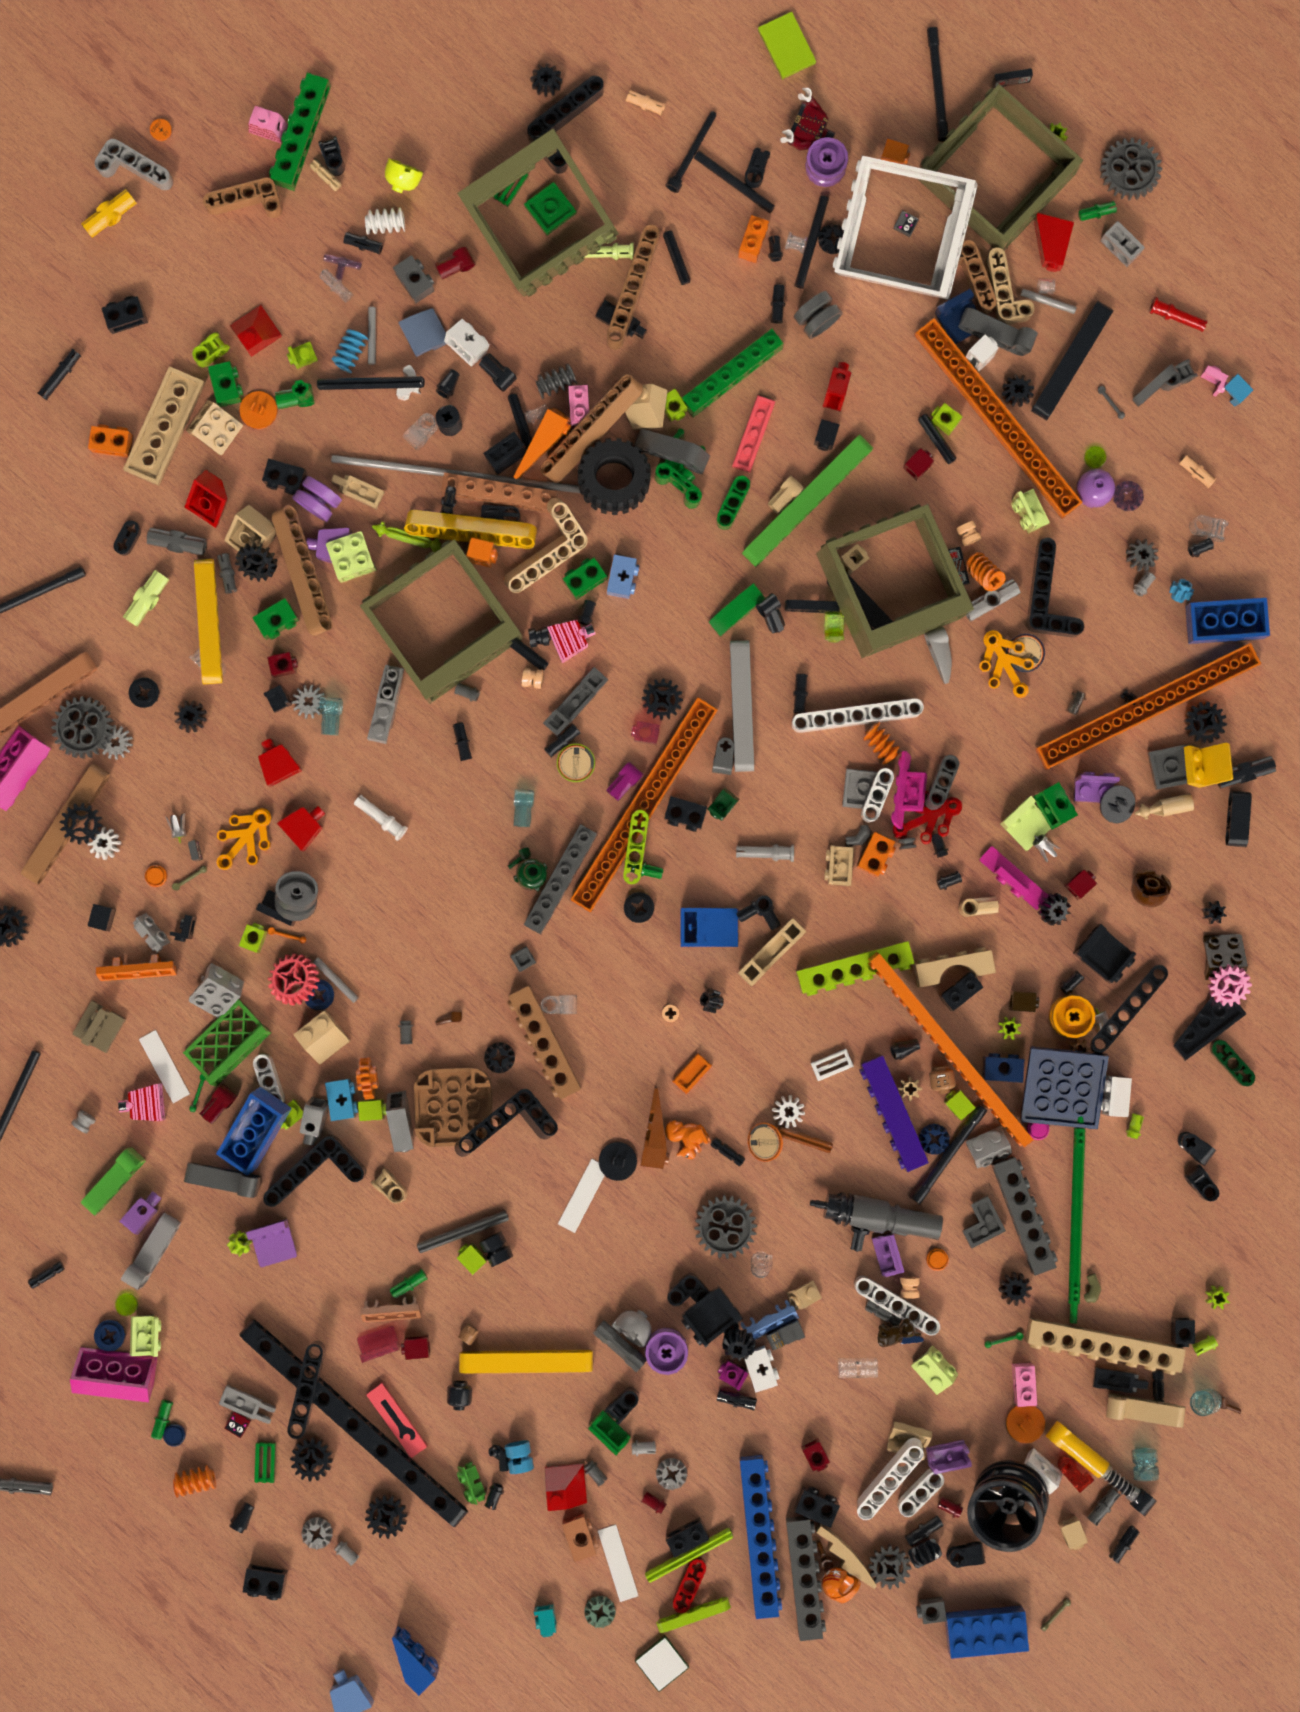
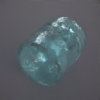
M1203 1389L1196 1391L1191 1396L1190 1406L1197 1415L1208 1416L1220 1410L1222 1398L1214 1389Z
M1141 1448L1131 1451L1132 1462L1136 1464L1133 1467L1134 1480H1158L1160 1478L1159 1467L1155 1465L1158 1462L1157 1450Z

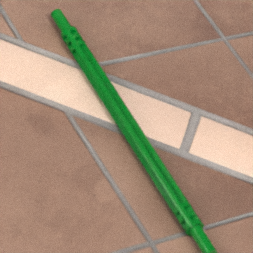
M1078 1117L1077 1123L1083 1124V1117ZM1078 1127L1074 1128L1068 1292V1303L1070 1304L1069 1323L1077 1324L1078 1304H1080L1086 1129Z

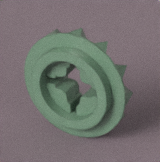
M604 1596L591 1598L584 1610L588 1624L595 1628H604L610 1625L616 1613L613 1602ZM601 1605H603V1612L606 1614L601 1615L598 1620L597 1613L594 1611L599 1610Z

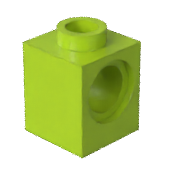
M676 389L667 393L665 413L671 422L683 419L686 416L685 413H687V406ZM672 403H676L679 405V409L673 411L669 406Z
M945 403L941 408L937 406L931 414L934 425L948 436L963 417ZM947 415L949 416L950 421L944 422L941 420L940 416Z
M254 922L253 925L247 924L239 946L260 953L268 931L263 930L264 926ZM255 931L258 934V940L253 943L250 940V934Z
M953 1089L951 1093L945 1096L946 1100L944 1103L959 1120H963L976 1108L961 1090L955 1091Z
M383 1099L359 1101V1121L385 1119L386 1103H384Z
M473 1243L469 1246L465 1244L458 1251L460 1255L457 1259L472 1275L487 1262V1258Z

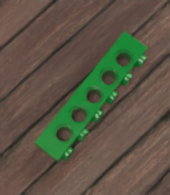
M308 72L306 77L301 80V91L299 96L295 97V108L288 117L289 125L287 131L284 130L282 134L281 148L277 149L275 165H272L269 171V177L275 185L295 191L331 89L329 79ZM315 94L313 99L307 98L308 95ZM304 111H308L309 114L307 116H301ZM297 129H303L302 133L295 134ZM292 146L297 147L293 152L288 151ZM285 164H291L290 168L282 169Z
M773 329L769 330L682 397L687 406V411L693 418L783 350L784 343Z

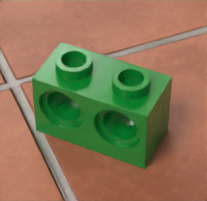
M590 558L585 559L580 563L581 567L576 570L571 569L564 574L563 582L575 600H578L608 580L607 575L595 558L591 560ZM590 568H595L597 570V574L595 576H589L587 575V570ZM575 578L582 581L578 587L571 585V581Z

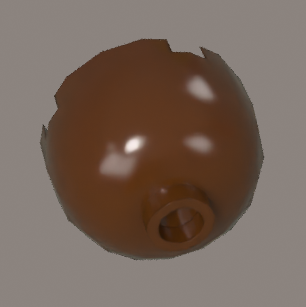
M1154 870L1139 871L1134 877L1131 886V892L1136 902L1146 907L1162 905L1169 897L1172 887L1170 880L1165 875L1155 874L1156 871Z

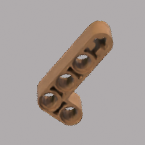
M261 178L209 192L203 198L204 206L212 215L230 212L262 203L267 215L271 218H277L282 214L278 190L270 178ZM265 187H272L269 192H264ZM249 191L254 192L250 197L245 196ZM230 196H235L232 202L227 201ZM271 204L277 205L273 210L268 209Z
M966 240L963 242L958 266H962L969 288H971L974 294L973 299L977 310L989 315L996 306V297L977 245L971 240ZM963 249H970L972 254H965ZM976 266L978 271L972 272L969 267ZM977 283L983 284L984 287H985V289H983V290L978 289V288L976 287V284H977Z

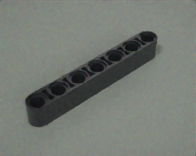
M1100 301L1096 302L1031 412L1046 421L1049 419L1114 311L1112 308Z

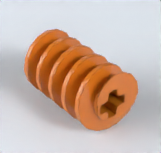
M976 552L967 560V572L985 590L995 591L1004 584L1005 574L983 553Z
M878 722L864 733L866 735L863 740H871L868 747L875 746L873 753L880 752L877 758H885L882 762L885 765L902 752L897 753L900 746L893 747L895 740L888 741L890 734L883 735L885 728L878 729L881 724Z
M205 1465L204 1472L198 1467L197 1473L190 1469V1474L187 1475L184 1470L182 1471V1477H179L178 1473L175 1472L173 1479L176 1498L179 1497V1494L186 1496L187 1491L189 1494H194L195 1490L197 1493H200L202 1488L208 1491L210 1486L212 1489H216L217 1484L214 1470H210L208 1465Z

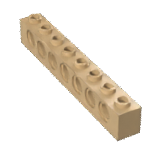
M1029 1318L1025 1341L1032 1348L1041 1349L1044 1346L1049 1347V1351L1057 1353L1065 1350L1068 1351L1069 1355L1080 1356V1354H1085L1087 1358L1099 1360V1357L1106 1358V1362L1114 1364L1122 1361L1126 1362L1125 1365L1130 1367H1137L1138 1364L1145 1366L1144 1369L1156 1371V1368L1164 1369V1373L1175 1375L1176 1372L1182 1373L1186 1351L1183 1347L1034 1318ZM1050 1331L1052 1333L1051 1339L1044 1341L1043 1334ZM1065 1335H1070L1071 1341L1068 1344L1062 1343V1338ZM1084 1339L1090 1340L1087 1348L1081 1347V1342ZM1107 1342L1109 1348L1107 1351L1102 1352L1100 1347L1103 1343ZM1127 1346V1354L1120 1355L1121 1347ZM1146 1350L1147 1356L1144 1359H1139L1140 1351ZM1165 1353L1166 1360L1162 1363H1159V1355Z

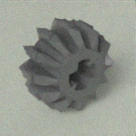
M1137 539L1135 544L1131 543L1129 545L1131 550L1126 551V554L1130 556L1126 559V562L1132 561L1130 568L1137 566L1138 572L1141 571L1142 567L1145 571H1148L1149 566L1154 567V561L1159 559L1157 555H1154L1158 552V549L1151 548L1154 546L1153 542L1147 545V539H1144L1142 543ZM1143 552V556L1146 557L1142 559L1139 553Z

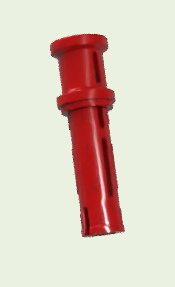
M1155 297L1149 310L1150 314L1160 315L1164 317V320H1175L1200 332L1204 331L1206 328L1205 324L1208 322L1175 308L1172 303L1162 302L1158 297Z

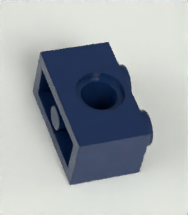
M989 1053L988 1057L983 1056L982 1078L990 1081L1023 1083L1025 1059H1019V1055L1008 1054V1058H1001L998 1053ZM1002 1062L1008 1065L1005 1073L999 1071V1065Z

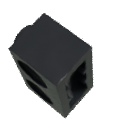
M128 296L124 298V301L118 303L110 302L101 308L107 328L112 334L148 323L142 302L138 296ZM137 307V311L134 314H129L131 308ZM119 313V317L116 320H111L113 314Z
M268 458L262 481L269 489L277 490V488L284 489L285 493L294 495L297 490H303L302 483L307 477V471L304 468ZM279 472L280 475L277 479H271L272 473ZM292 477H297V483L290 485L289 480Z
M670 796L664 820H667L668 825L678 827L681 824L686 826V830L697 832V829L701 830L707 806ZM679 808L682 812L681 816L673 817L670 813L671 809ZM691 813L699 814L700 820L697 823L689 820Z
M968 972L940 994L939 997L950 1011H954L984 987L972 972Z
M803 1486L795 1503L794 1511L831 1528L840 1505L836 1497L830 1494L824 1496L819 1493L818 1489L812 1486H808V1488ZM806 1497H812L814 1499V1502L811 1505H805L803 1503ZM824 1505H830L832 1507L829 1513H823L821 1511Z
M700 1517L665 1535L666 1542L674 1558L709 1540V1534Z
M249 1564L246 1568L242 1592L247 1593L250 1597H259L261 1595L267 1596L266 1598L269 1600L281 1599L285 1591L288 1570ZM251 1578H257L260 1585H253ZM276 1581L279 1584V1588H272L270 1582Z

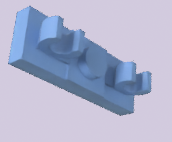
M785 1300V1309L781 1310L777 1304L775 1308L778 1313L768 1314L758 1323L751 1317V1326L746 1327L741 1322V1327L743 1330L746 1329L747 1333H752L753 1338L756 1340L798 1319L799 1316L794 1306H791Z

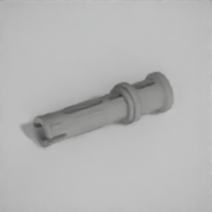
M778 844L773 845V847L737 845L736 847L737 851H744L736 852V858H773L775 861L781 859L794 862V845L790 847L779 846Z

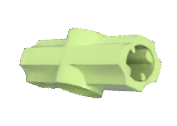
M155 570L146 584L137 590L133 597L134 601L123 618L138 627L147 612L156 606L159 595L169 582V579Z

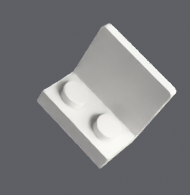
M1031 1449L1024 1464L1032 1467L1039 1473L1046 1483L1050 1495L1059 1487L1063 1473L1037 1450Z

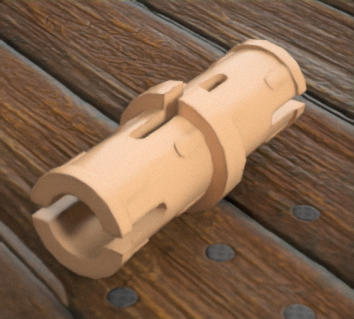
M633 90L629 91L630 94L627 95L626 102L640 106L644 111L647 109L660 116L662 115V111L665 108L664 103L651 99L649 95L644 96Z
M1186 455L1179 463V465L1192 474L1193 478L1196 477L1207 488L1216 480V478L1203 469L1204 466L1202 464H1197L1189 455Z

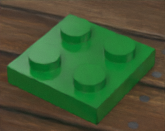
M555 182L524 203V207L546 236L577 214L575 208Z

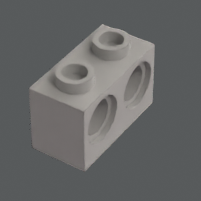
M1119 221L1104 234L1100 241L1126 267L1145 248Z

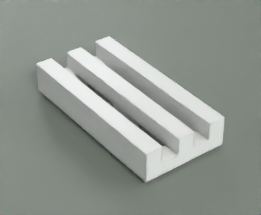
M847 1049L810 1063L818 1081L854 1067ZM842 1054L845 1055L844 1058L827 1064L823 1067H820L818 1069L816 1067V1065H819L830 1059L838 1057ZM845 1061L848 1062L847 1065L835 1069L831 1072H828L821 1076L819 1074V1072L836 1066L840 1063H843Z

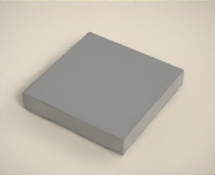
M846 769L842 807L862 809L877 772ZM881 773L879 776L882 782H884L885 773ZM878 790L873 791V798L881 800L882 793Z

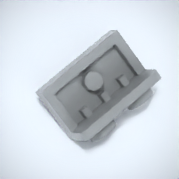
M1001 1126L966 1141V1145L977 1168L987 1167L993 1161L1005 1159L1012 1153L1011 1145Z

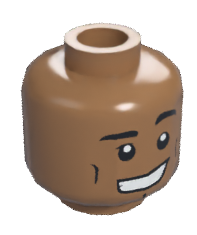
M948 1065L933 1067V1071L929 1073L931 1089L939 1091V1094L951 1093L950 1089L956 1086L954 1071L948 1068Z

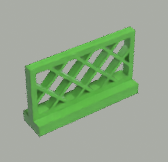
M238 999L183 1054L202 1073L210 1085L217 1087L272 1032ZM238 1006L243 1009V1018H233L234 1010ZM223 1021H229V1032H220V1024ZM233 1021H243L242 1032H233ZM246 1021H254L258 1025L252 1032H246ZM209 1034H216L215 1045H206V1037ZM219 1034H229L228 1045H219ZM233 1034H242V1042L239 1045H232ZM195 1048H202L201 1059H194L190 1053ZM206 1048H215L214 1059H205ZM219 1048H228V1056L225 1059H218ZM205 1061H214V1069L208 1074L204 1069Z

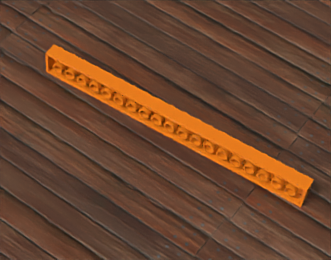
M933 318L919 329L914 336L1061 519L1083 503L936 319Z
M1249 643L1035 750L1045 770H1048L1260 665L1261 662L1252 644Z
M697 697L570 899L572 902L588 912H592L625 860L632 814L637 810H643L648 814L650 820L718 712L716 708ZM639 813L638 816L634 817V820H637L638 823L637 827L633 825V830L640 829L643 831L644 827L640 826L641 822L645 821V818ZM633 833L632 841L634 843L636 842L641 833Z
M878 952L873 954L868 959L869 966L873 970H877L876 974L879 978L885 980L884 984L889 989L892 988L891 992L893 995L900 998L899 1002L908 1008L906 1010L912 1017H916L914 1020L918 1025L923 1026L922 1030L927 1035L930 1034L929 1038L933 1043L938 1044L937 1048L943 1054H946V1059L950 1063H954L952 1066L958 1072H961V1077L966 1082L969 1081L968 1085L970 1088L977 1091L975 1094L981 1100H984L983 1103L988 1109H992L990 1112L996 1118H999V1123L1004 1128L1007 1127L1006 1131L1009 1135L1015 1137L1014 1141L1024 1148L1030 1144L1033 1138L885 959Z

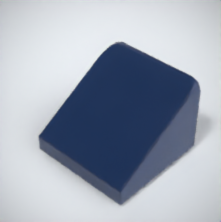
M922 1335L910 1338L903 1337L899 1343L923 1342L924 1339Z

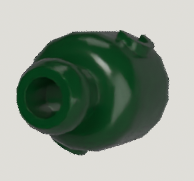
M532 858L526 859L519 864L513 878L523 889L539 891L546 880V870L548 868L545 862L542 863Z

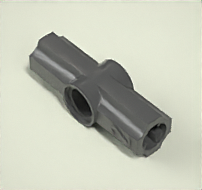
M150 528L146 537L148 545L163 547L176 553L187 552L204 556L207 548L206 539L189 536L186 533L170 530L169 532Z

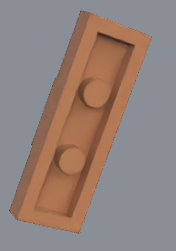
M413 1297L414 1301L412 1304H407L406 1298H403V1305L389 1303L380 1307L378 1300H375L373 1307H368V1301H365L364 1308L361 1309L363 1323L421 1318V1310L417 1298Z

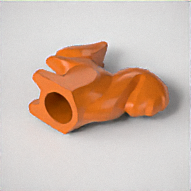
M674 1120L670 1121L665 1127V1134L668 1140L672 1142L682 1140L685 1145L676 1154L677 1156L694 1159L696 1157L695 1150L698 1153L702 1151L700 1144L702 1142L708 1144L711 1141L701 1124L689 1123L683 1125L681 1121Z

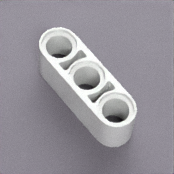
M888 768L879 770L875 775L861 811V817L866 822L875 821L881 813L894 780V774ZM881 773L889 775L888 782L885 783L880 780L879 776ZM873 791H880L882 799L875 800L872 795ZM867 808H872L875 811L874 818L866 816Z
M267 1054L256 1056L253 1061V1067L260 1087L272 1095H277L279 1100L284 1103L285 1096L272 1057ZM262 1057L268 1062L266 1068H261L259 1065V1060ZM267 1076L273 1078L274 1082L271 1087L265 1084Z
M929 1468L898 1499L897 1507L901 1515L904 1517L913 1516L943 1486V1475L941 1473L937 1474L939 1475V1480L932 1483L929 1479L934 1473ZM919 1488H924L925 1494L920 1497L917 1496L916 1491ZM905 1502L912 1504L909 1510L902 1509V1505Z

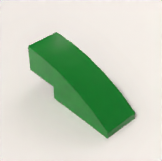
M753 583L708 623L721 637L756 608V603L764 599L765 596Z

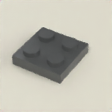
M1187 745L1147 753L1155 790L1187 784L1184 747Z

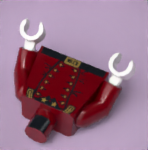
M802 88L805 96L802 93L798 94L800 100L806 101L802 103L791 130L782 131L786 137L780 138L782 143L788 142L789 145L798 151L809 150L815 141L820 138H834L836 133L826 128L829 118L812 96V91L809 88Z

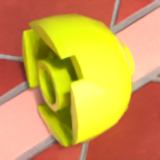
M388 158L384 172L387 182L392 185V190L402 193L403 190H414L419 185L423 172Z

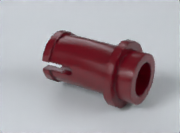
M648 1491L641 1500L642 1503L655 1510L656 1514L657 1512L661 1514L667 1505L664 1499L660 1500Z
M942 1496L937 1508L951 1514L952 1518H959L963 1511L961 1504L958 1503L957 1505Z

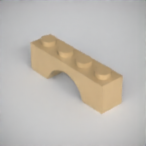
M792 918L738 974L752 987L806 931Z
M986 947L974 949L975 953L972 954L962 951L955 953L956 957L948 958L947 954L937 956L936 961L930 962L929 958L918 960V964L914 965L918 987L939 984L943 972L953 965H961L968 968L974 976L996 973L992 950L986 951Z

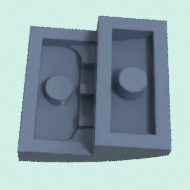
M433 308L398 322L416 357L446 345L444 342L446 332Z

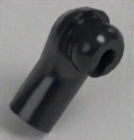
M499 1445L490 1447L488 1450L489 1456L499 1460V1471H509V1458L506 1457L505 1450Z

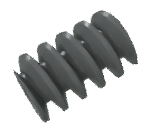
M566 364V370L560 366L559 373L552 369L551 376L548 372H545L544 378L538 374L537 381L535 380L542 399H544L545 392L551 396V390L558 394V387L566 391V384L568 386H573V382L577 384L569 364Z

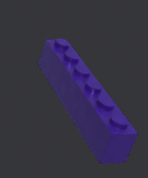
M880 1055L861 1063L862 1068L859 1069L863 1080L867 1079L869 1086L866 1088L870 1097H874L877 1102L874 1107L878 1116L882 1115L885 1121L882 1123L886 1134L890 1133L892 1140L889 1142L893 1151H897L900 1156L897 1159L900 1168H905L907 1172H910L928 1164V1159L884 1056Z

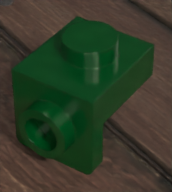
M724 788L707 810L712 817L723 821L740 799Z

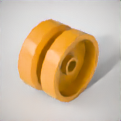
M1067 995L1058 998L1052 1004L1048 1019L1051 1027L1059 1035L1078 1038L1085 1036L1091 1031L1095 1023V1012L1088 1000L1081 996ZM1070 1013H1073L1074 1018L1072 1020H1069L1071 1018L1069 1016Z

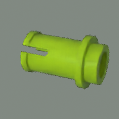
M1132 1114L1129 1128L1126 1130L1127 1137L1138 1139L1141 1136L1140 1130L1144 1119L1143 1116Z
M1207 1335L1206 1339L1192 1344L1197 1356L1211 1349L1215 1350V1347L1218 1346L1213 1335Z

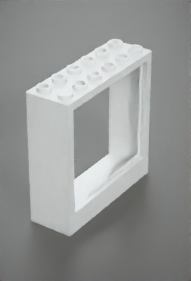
M862 156V159L858 160L856 172H858L857 180H853L851 187L853 197L847 203L848 217L847 219L844 218L842 230H844L843 238L840 237L837 249H840L839 255L834 258L833 262L835 273L845 277L949 300L978 186L976 180ZM871 169L957 187L952 214L947 218L931 285L850 267L866 203L865 193Z

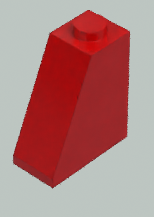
M1037 213L1034 219V227L1041 265L1051 272L1061 271L1074 222Z

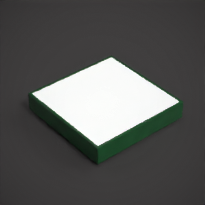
M666 1635L635 1659L636 1664L658 1692L689 1669L687 1662Z

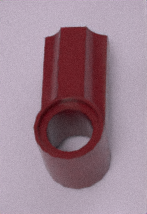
M461 247L454 251L452 256L435 263L442 280L455 273L469 271L476 265L467 247Z
M222 1084L213 1093L212 1099L199 1114L207 1122L213 1124L222 1112L232 1105L238 1096Z

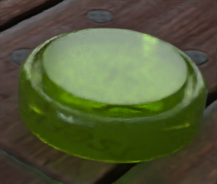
M1099 446L1090 447L1084 455L1085 463L1091 468L1101 467L1107 458L1106 452Z
M129 1293L120 1295L115 1302L116 1311L122 1316H130L135 1313L138 1308L136 1297Z

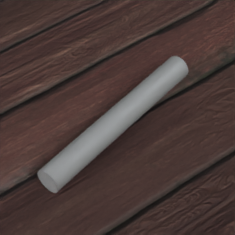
M1024 288L1020 295L1075 314L1077 308Z
M368 307V364L370 365L376 364L375 307Z
M319 957L314 960L313 963L353 1003L358 1000L359 997Z

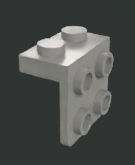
M211 963L207 967L204 981L190 995L189 1002L219 1018L241 997L244 981Z

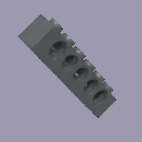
M580 824L526 919L524 926L542 935L598 836L597 833Z
M1012 1156L991 1164L1032 1274L1036 1276L1057 1268L1055 1262H1058L1054 1250H1050L1048 1245L1051 1243L1048 1233H1044L1042 1225H1044L1043 1219L1040 1214L1037 1215L1035 1207H1037L1035 1198L1030 1196L1028 1189H1030L1029 1182L1026 1177L1023 1178L1022 1176L1023 1166L1019 1159L1016 1160V1157ZM1015 1173L1016 1181L1012 1184L1008 1183V1175ZM1020 1191L1023 1193V1199L1016 1202L1014 1195ZM1024 1210L1030 1211V1217L1027 1220L1021 1218V1213ZM1036 1228L1037 1235L1034 1238H1029L1028 1231ZM1037 1247L1044 1248L1043 1255H1035Z
M805 1516L786 1518L799 1640L823 1639L826 1625L825 1620H821L820 1612H824L823 1600H819L818 1596L822 1589L821 1581L816 1578V1573L820 1572L819 1563L814 1560V1553H817L816 1541H812V1534L815 1533L814 1521H810V1518ZM801 1534L807 1536V1540L803 1543L797 1541V1537ZM803 1554H807L809 1556V1560L806 1562L799 1561V1557ZM804 1574L812 1576L808 1582L802 1581L801 1577ZM806 1594L814 1596L809 1602L805 1601L803 1597ZM808 1614L816 1615L813 1621L805 1619Z

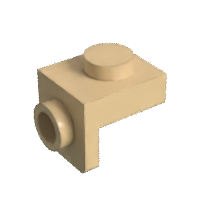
M809 1281L796 1290L787 1292L789 1303L791 1306H794L795 1310L804 1309L822 1298L814 1281Z

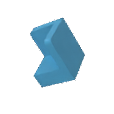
M1239 374L1233 376L1224 387L1233 397L1229 402L1234 407L1239 405L1253 391Z

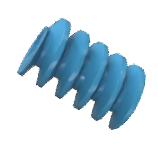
M347 329V336L342 337L344 343H339L341 350L337 349L335 351L337 356H333L332 361L340 369L352 373L348 367L356 366L352 360H359L355 354H362L359 346L365 347L366 345L362 340L369 339L358 331Z

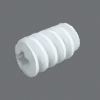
M401 207L398 208L397 213L391 208L390 214L387 213L386 209H383L382 214L376 209L375 215L372 214L371 210H368V214L365 216L367 235L370 234L371 229L374 234H377L378 229L383 234L386 228L389 233H392L393 228H395L396 232H400L401 227L405 232V219Z

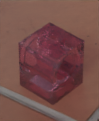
M637 721V725L632 726L631 732L634 742L657 746L660 725ZM647 728L651 734L649 737L643 738L639 734L640 730Z

